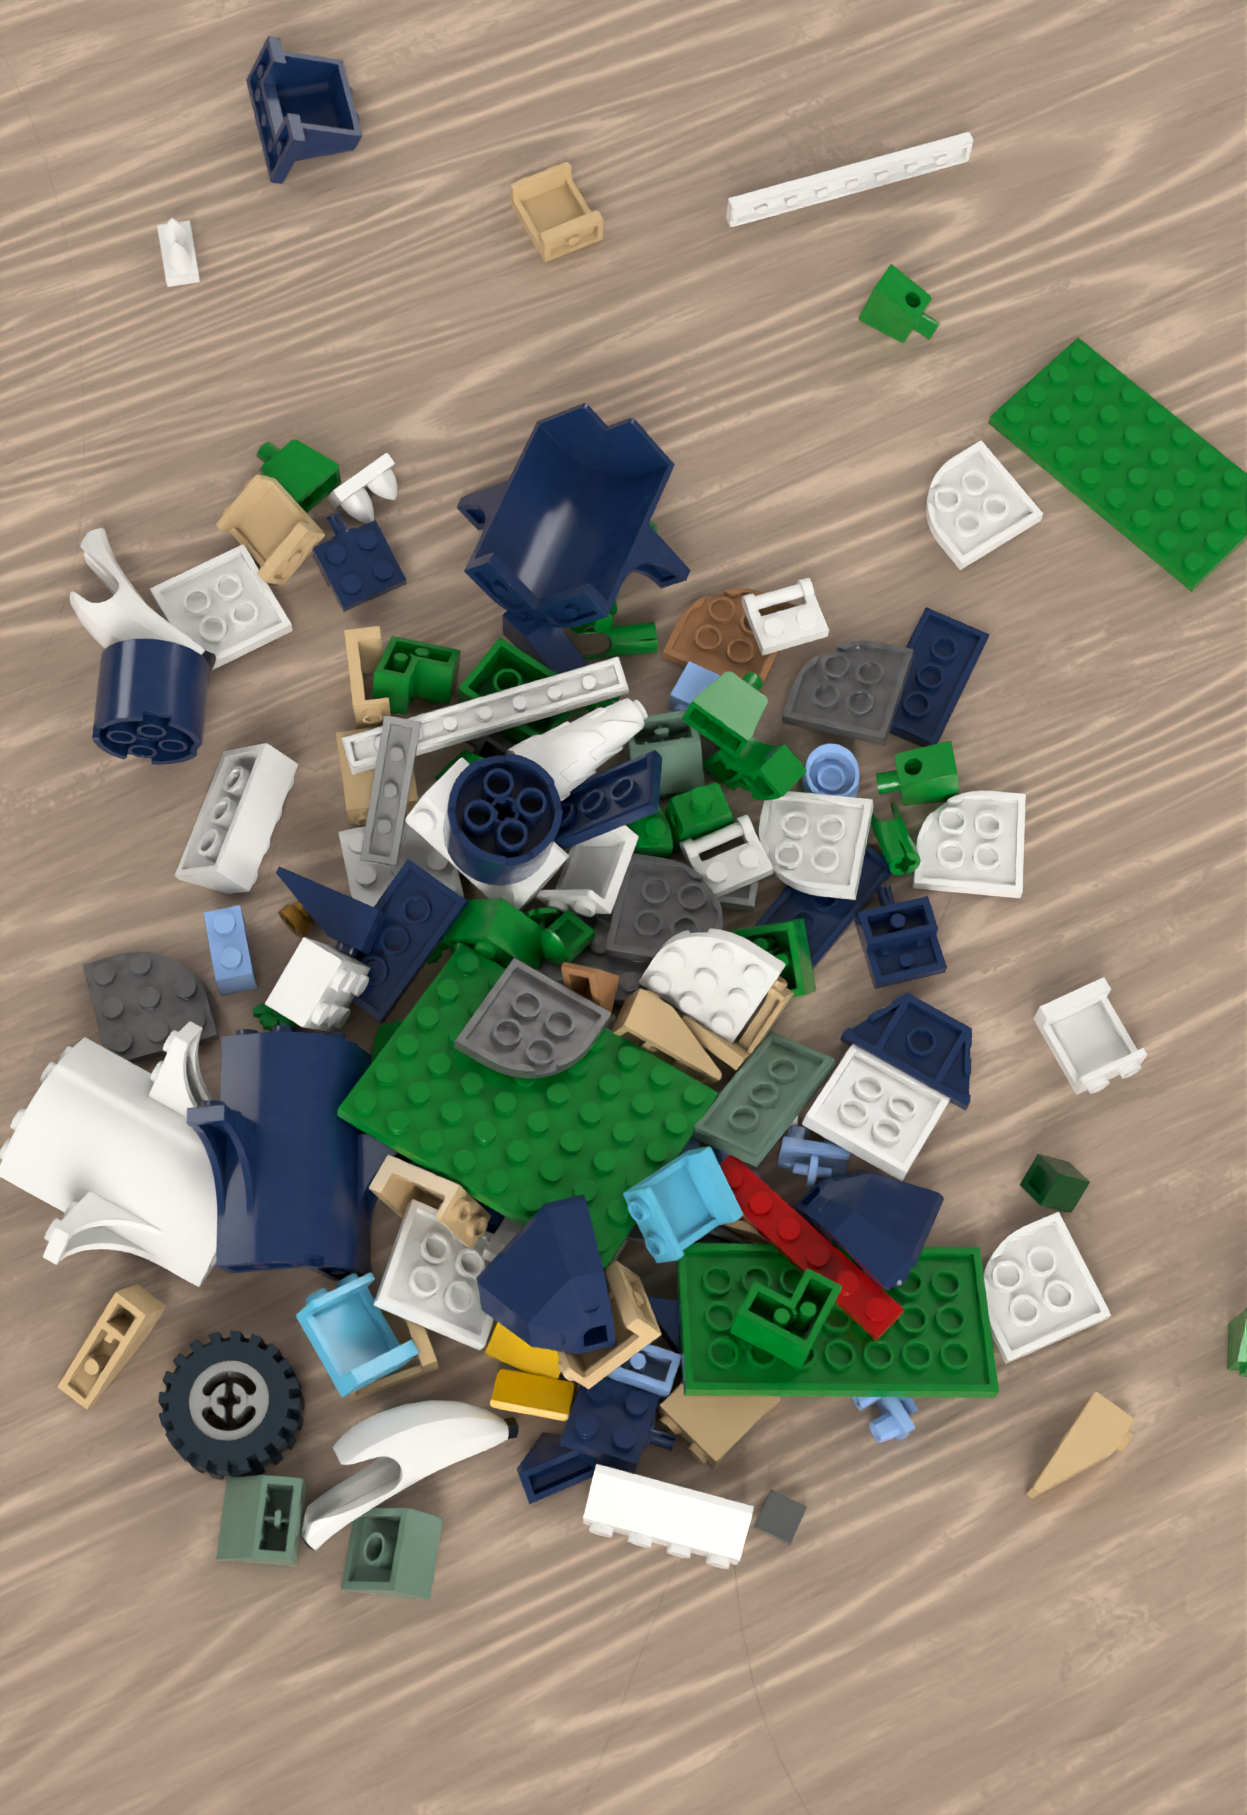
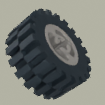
M230 1331L229 1338H223L220 1332L210 1334L211 1342L202 1345L199 1339L189 1345L193 1352L186 1358L179 1353L173 1360L177 1366L173 1373L166 1371L162 1381L167 1387L165 1392L159 1391L158 1403L163 1408V1413H159L161 1425L166 1430L165 1435L170 1444L184 1461H187L198 1472L202 1474L207 1472L212 1478L224 1480V1476L242 1477L251 1472L254 1475H261L266 1472L264 1466L271 1462L275 1466L284 1459L281 1453L286 1447L291 1450L297 1441L294 1434L296 1430L302 1429L304 1420L301 1416V1409H305L300 1383L288 1359L284 1358L280 1350L272 1343L269 1346L265 1344L262 1337L251 1334L250 1339L245 1338L241 1331ZM228 1378L245 1379L256 1387V1392L248 1395L240 1385L233 1383V1394L240 1404L233 1406L232 1417L238 1425L243 1423L251 1412H256L251 1421L245 1426L232 1431L219 1430L209 1425L206 1418L210 1413H215L221 1422L229 1425V1413L222 1404L229 1403L230 1390L224 1383L219 1385L211 1396H207L212 1387Z

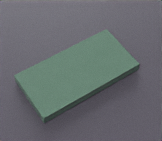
M770 1031L716 1097L704 1117L696 1123L692 1138L758 1167L835 1068V1059Z

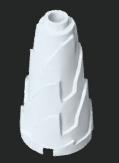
M626 698L605 708H597L571 723L567 721L542 735H534L507 750V753L529 758L543 767L555 781L554 785L562 802L570 795V791L597 772L596 768L623 749L622 746L644 728V720L648 718V715L638 700L632 702L629 698Z

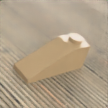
M642 988L625 999L613 1026V1034L624 1037L708 1087L720 1080L722 1073L671 1005L662 1001L661 997L655 992L643 990Z
M138 1284L115 1292L57 1387L86 1410L91 1409L147 1339L167 1306Z
M1095 1391L1080 1409L1026 1495L1033 1499L1106 1459L1115 1450L1122 1453L1135 1434L1129 1430L1135 1418Z

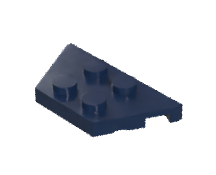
M909 993L903 994L892 1001V1004L888 1007L877 1010L869 1015L867 1020L852 1029H846L841 1035L840 1040L849 1046L853 1043L950 1098L949 1102L966 1111L971 1100L969 1083L971 1075L970 1048L972 1046V1028Z

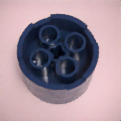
M129 639L108 646L102 652L93 721L92 739L94 743L104 752L124 760L127 758V754L141 758H151V763L155 765L175 764L196 757L197 749L203 742L210 671L207 660L191 648L158 639Z
M506 753L505 755L474 761L455 780L450 792L444 820V842L448 854L455 865L470 878L489 885H510L532 876L547 860L561 824L563 810L560 796L554 785L555 781L543 767L529 758ZM504 810L510 812L509 817H505L503 821L497 818L498 813L501 814Z

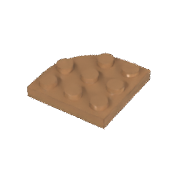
M744 588L725 589V593L709 598L705 596L700 598L687 608L679 618L662 652V659L683 668L690 661L721 676L725 672H733L741 679L747 672H753L760 676L764 687L780 651L762 656L742 605V596L752 593L754 596L764 594V592ZM784 602L759 609L761 616L796 607V605Z

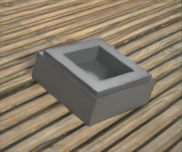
M770 1490L753 1528L790 1545L807 1507Z

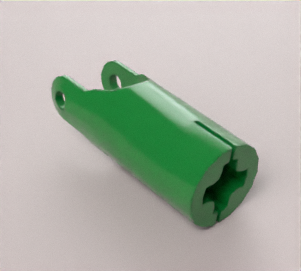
M655 622L611 626L604 632H597L594 628L577 632L578 635L602 633L609 638V645L605 651L598 654L582 655L585 660L658 653V639H655L657 638Z
M892 802L891 810L894 819L880 821L872 813L870 824L891 873L902 876L904 872L907 875L915 871L920 865L921 859L898 808Z

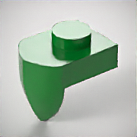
M567 909L548 929L541 932L540 945L545 960L557 965H562L564 962L570 963L595 939V931Z

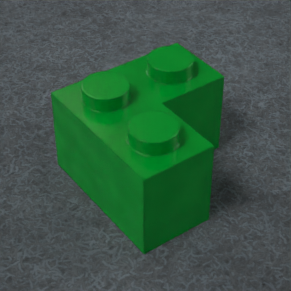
M392 636L374 672L372 699L389 698L391 714L400 713L405 715L414 697L423 698L432 703L442 702L449 704L457 687L461 650Z
M503 898L467 900L469 904L442 940V942L451 947L450 952L452 954L462 943L484 957L492 959L505 969L513 958H516L531 968L538 970L543 957L540 935L545 929Z
M804 918L728 931L751 941L786 964L779 976L788 983L786 988L794 993L792 997L804 996L816 991Z
M807 1268L792 1298L788 1299L754 1281L736 1315L730 1333L801 1370L843 1286Z

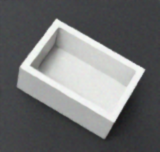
M303 937L265 1005L303 1028L334 1032L336 1028L340 1029L350 1015L348 1007L354 996H360L369 982L367 974L371 968L332 945Z

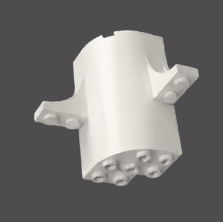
M189 1021L179 1032L173 1030L163 1046V1051L167 1052L164 1061L160 1060L152 1074L86 1037L73 1048L67 1046L61 1054L58 1063L56 1064L52 1061L45 1068L40 1078L42 1085L27 1109L21 1108L13 1118L10 1128L15 1130L12 1138L7 1139L0 1150V1159H2L0 1164L1 1178L64 1212L62 1220L56 1218L45 1234L44 1239L49 1241L43 1255L45 1259L57 1265L62 1259L80 1251L91 1249L123 1251L148 1259L197 1287H200L216 1265L217 1246L215 1182L205 1147L197 1133L187 1125V1108L202 1107V1102L214 1100L205 1085L199 1066L198 1047L203 1030L202 1027Z

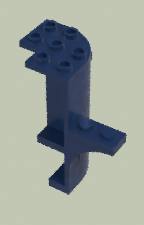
M586 403L537 421L509 480L461 497L456 507L477 530L483 529L482 535L464 572L494 602L510 613L524 620L526 615L543 619L542 625L558 628L576 627L608 617L621 585L631 571L648 577L660 588L686 581L691 570L649 525L675 464L634 418H628L607 426Z
M280 1025L272 1027V1032L259 1033L252 1029H242L236 1031V1035L222 1037L220 1101L202 1102V1107L187 1108V1125L197 1133L205 1147L215 1182L217 1198L216 1267L230 1273L306 1267L332 1281H341L354 1273L357 1274L358 1278L370 1273L371 1221L379 1197L369 1189V1186L387 1155L410 1163L412 1160L337 1116L338 1108L371 1065V1055L359 1047L357 1043L345 1040V1034L340 1032H326L323 1034L295 1032V1028L292 1026Z

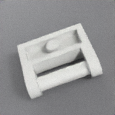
M808 577L798 580L797 584L757 596H754L753 593L742 596L743 609L762 656L828 637L829 628L815 597L812 582ZM797 598L802 599L803 605L765 616L760 615L759 609Z
M747 814L736 818L735 823L695 840L688 838L680 842L682 853L689 866L703 876V880L713 893H716L717 897L770 876L774 871ZM742 836L745 844L703 862L701 861L700 853Z

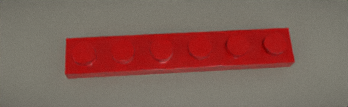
M729 1155L720 1164L744 1214L742 1218L803 1274L808 1268L843 1286L835 1303L876 1341L903 1314L904 1309L738 1158Z

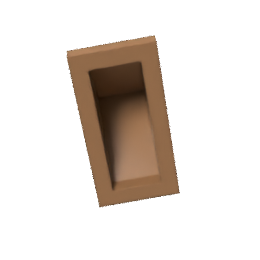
M564 962L561 966L564 986L605 1010L612 1012L620 976L599 969Z

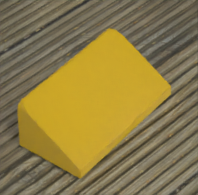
M497 1322L486 1348V1355L523 1373L555 1379L560 1378L562 1373L558 1367L560 1359L557 1351L531 1347Z
M500 1369L497 1373L490 1406L507 1411L566 1421L571 1411L575 1385L571 1381Z

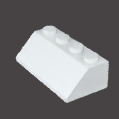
M267 743L224 751L174 877L226 894L249 892L257 880V871L263 855L269 849L270 837L275 824L282 815V806L286 795L294 784V775L298 764Z
M460 758L421 797L405 818V821L489 899L503 898L521 912L531 904L539 890L544 888L569 855L554 842L547 860L537 872L523 881L510 885L485 884L463 873L450 858L443 835L444 820L452 786L459 774L470 765L465 759ZM504 810L501 814L498 813L497 818L503 821L505 817H509L510 812Z
M596 1464L583 1524L590 1525L589 1532L600 1536L612 1537L613 1532L629 1536L628 1542L637 1546L651 1548L653 1542L668 1546L666 1552L671 1555L690 1558L691 1553L705 1556V1563L711 1566L729 1569L730 1564L737 1565L740 1561L754 1506Z

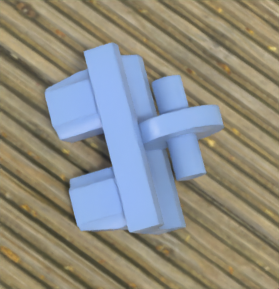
M793 1125L790 1127L788 1135L783 1136L777 1167L791 1169L793 1174L807 1176L806 1187L811 1188L815 1184L816 1177L827 1179L831 1178V1176L835 1177L846 1173L847 1163L850 1158L849 1151L825 1137L823 1143L810 1141V1131L806 1127Z
M851 1397L855 1406L860 1411L876 1403L883 1414L868 1425L878 1444L895 1437L899 1442L909 1436V1433L916 1428L908 1416L919 1410L911 1397Z

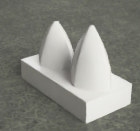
M172 217L167 224L157 225L167 287L200 282L190 220L179 222Z
M385 453L333 490L328 500L335 509L341 506L350 516L366 524L374 521V508L365 488L368 487L374 494L382 498L395 500L397 497V481L391 470L395 464L388 453Z

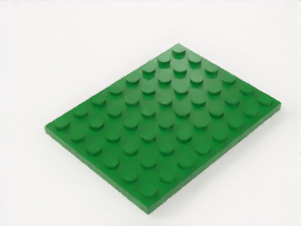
M461 943L338 1108L337 1116L433 1174L459 1184L470 1196L522 1227L545 1203L584 1194L605 1273V1270L611 1264L637 1223L631 1217L628 1204L622 1193L681 1155L695 1131L694 1126L704 1117L718 1096V1092L624 1037L613 1034V1031L606 1027L592 1048L578 1063L563 1072L547 1077H512L496 1072L454 1048L455 1040L506 969Z

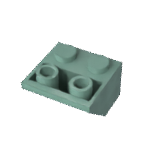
M687 710L648 715V718L644 720V728L624 744L627 761L654 750L661 755L662 769L659 798L680 795L694 790L696 787L705 786L699 732L682 720Z
M271 1475L227 1478L216 1560L297 1567L307 1491L304 1479Z

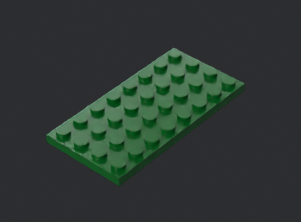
M1079 337L990 416L988 424L1191 592L1247 539V473Z
M692 1243L682 1250L684 1256L676 1260L684 1396L995 1398L999 1393L980 1247L924 1246L917 1263L909 1270L910 1276L903 1284L896 1288L892 1287L890 1290L880 1287L904 1309V1312L877 1341L835 1303L801 1370L730 1333L736 1315L754 1281L788 1299L792 1298L804 1274L771 1244ZM836 1247L863 1273H865L862 1270V1268L854 1261V1259L845 1250Z

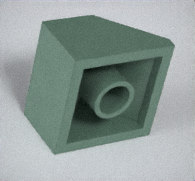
M372 1508L353 1520L341 1589L401 1599L430 1600L443 1517L410 1508Z

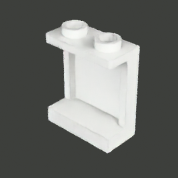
M624 825L572 846L555 890H539L537 898L547 907H555L563 913L568 909L573 914H581L592 917L594 914H611L639 836Z
M1104 977L1040 1006L1033 1018L1076 1095L1086 1090L1090 1094L1096 1093L1110 1084L1109 1079L1118 1075L1122 1079L1134 1075L1142 1069L1141 1063L1148 1055L1144 1048L1137 1050L1109 1002L1107 996L1111 988Z

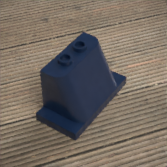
M268 36L246 82L270 182L283 184L295 161L353 151L362 138L359 126V115L355 111L353 103V91L348 84L343 60L283 51L281 39Z

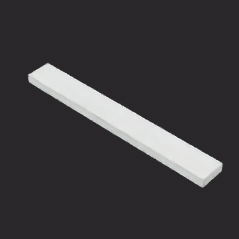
M970 132L731 197L728 198L726 219L730 227H735L969 161L974 140Z
M615 657L408 719L421 721L416 756L629 693V688L619 657ZM383 726L342 738L352 775L376 768Z

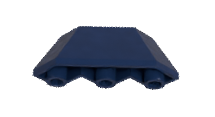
M862 1169L819 1180L793 1208L831 1244L845 1250L874 1283L890 1290L892 1287L896 1288L903 1284L910 1276L909 1270L919 1259L944 1197L939 1192Z
M583 1194L545 1203L476 1277L482 1311L531 1347L581 1354L616 1345L613 1314L585 1196Z

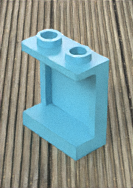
M710 1146L683 1153L622 1193L628 1204L629 1213L637 1222L644 1236L646 1248L654 1257L656 1263L680 1259L684 1256L682 1250L719 1225L733 1223L744 1216Z
M372 1272L358 1278L356 1273L351 1274L336 1284L337 1289L329 1293L326 1288L314 1292L305 1299L307 1305L296 1315L342 1398L402 1368L419 1354L412 1339L400 1345L381 1310L373 1305L375 1300L368 1289V1286L375 1280Z

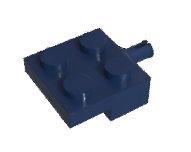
M336 512L335 517L333 514L327 517L335 536L331 540L313 547V558L327 586L331 587L343 612L406 584V578L376 520L358 528L348 529L340 512Z
M885 885V888L883 886L878 887L876 893L878 894L881 907L859 911L854 922L874 988L877 989L945 973L947 966L936 935L938 926L928 896L895 903L890 885Z
M605 1377L590 1389L583 1385L580 1386L561 1437L560 1445L597 1458L596 1464L635 1474L641 1454L648 1447L649 1443L672 1451L677 1435L654 1428L655 1413L660 1395Z

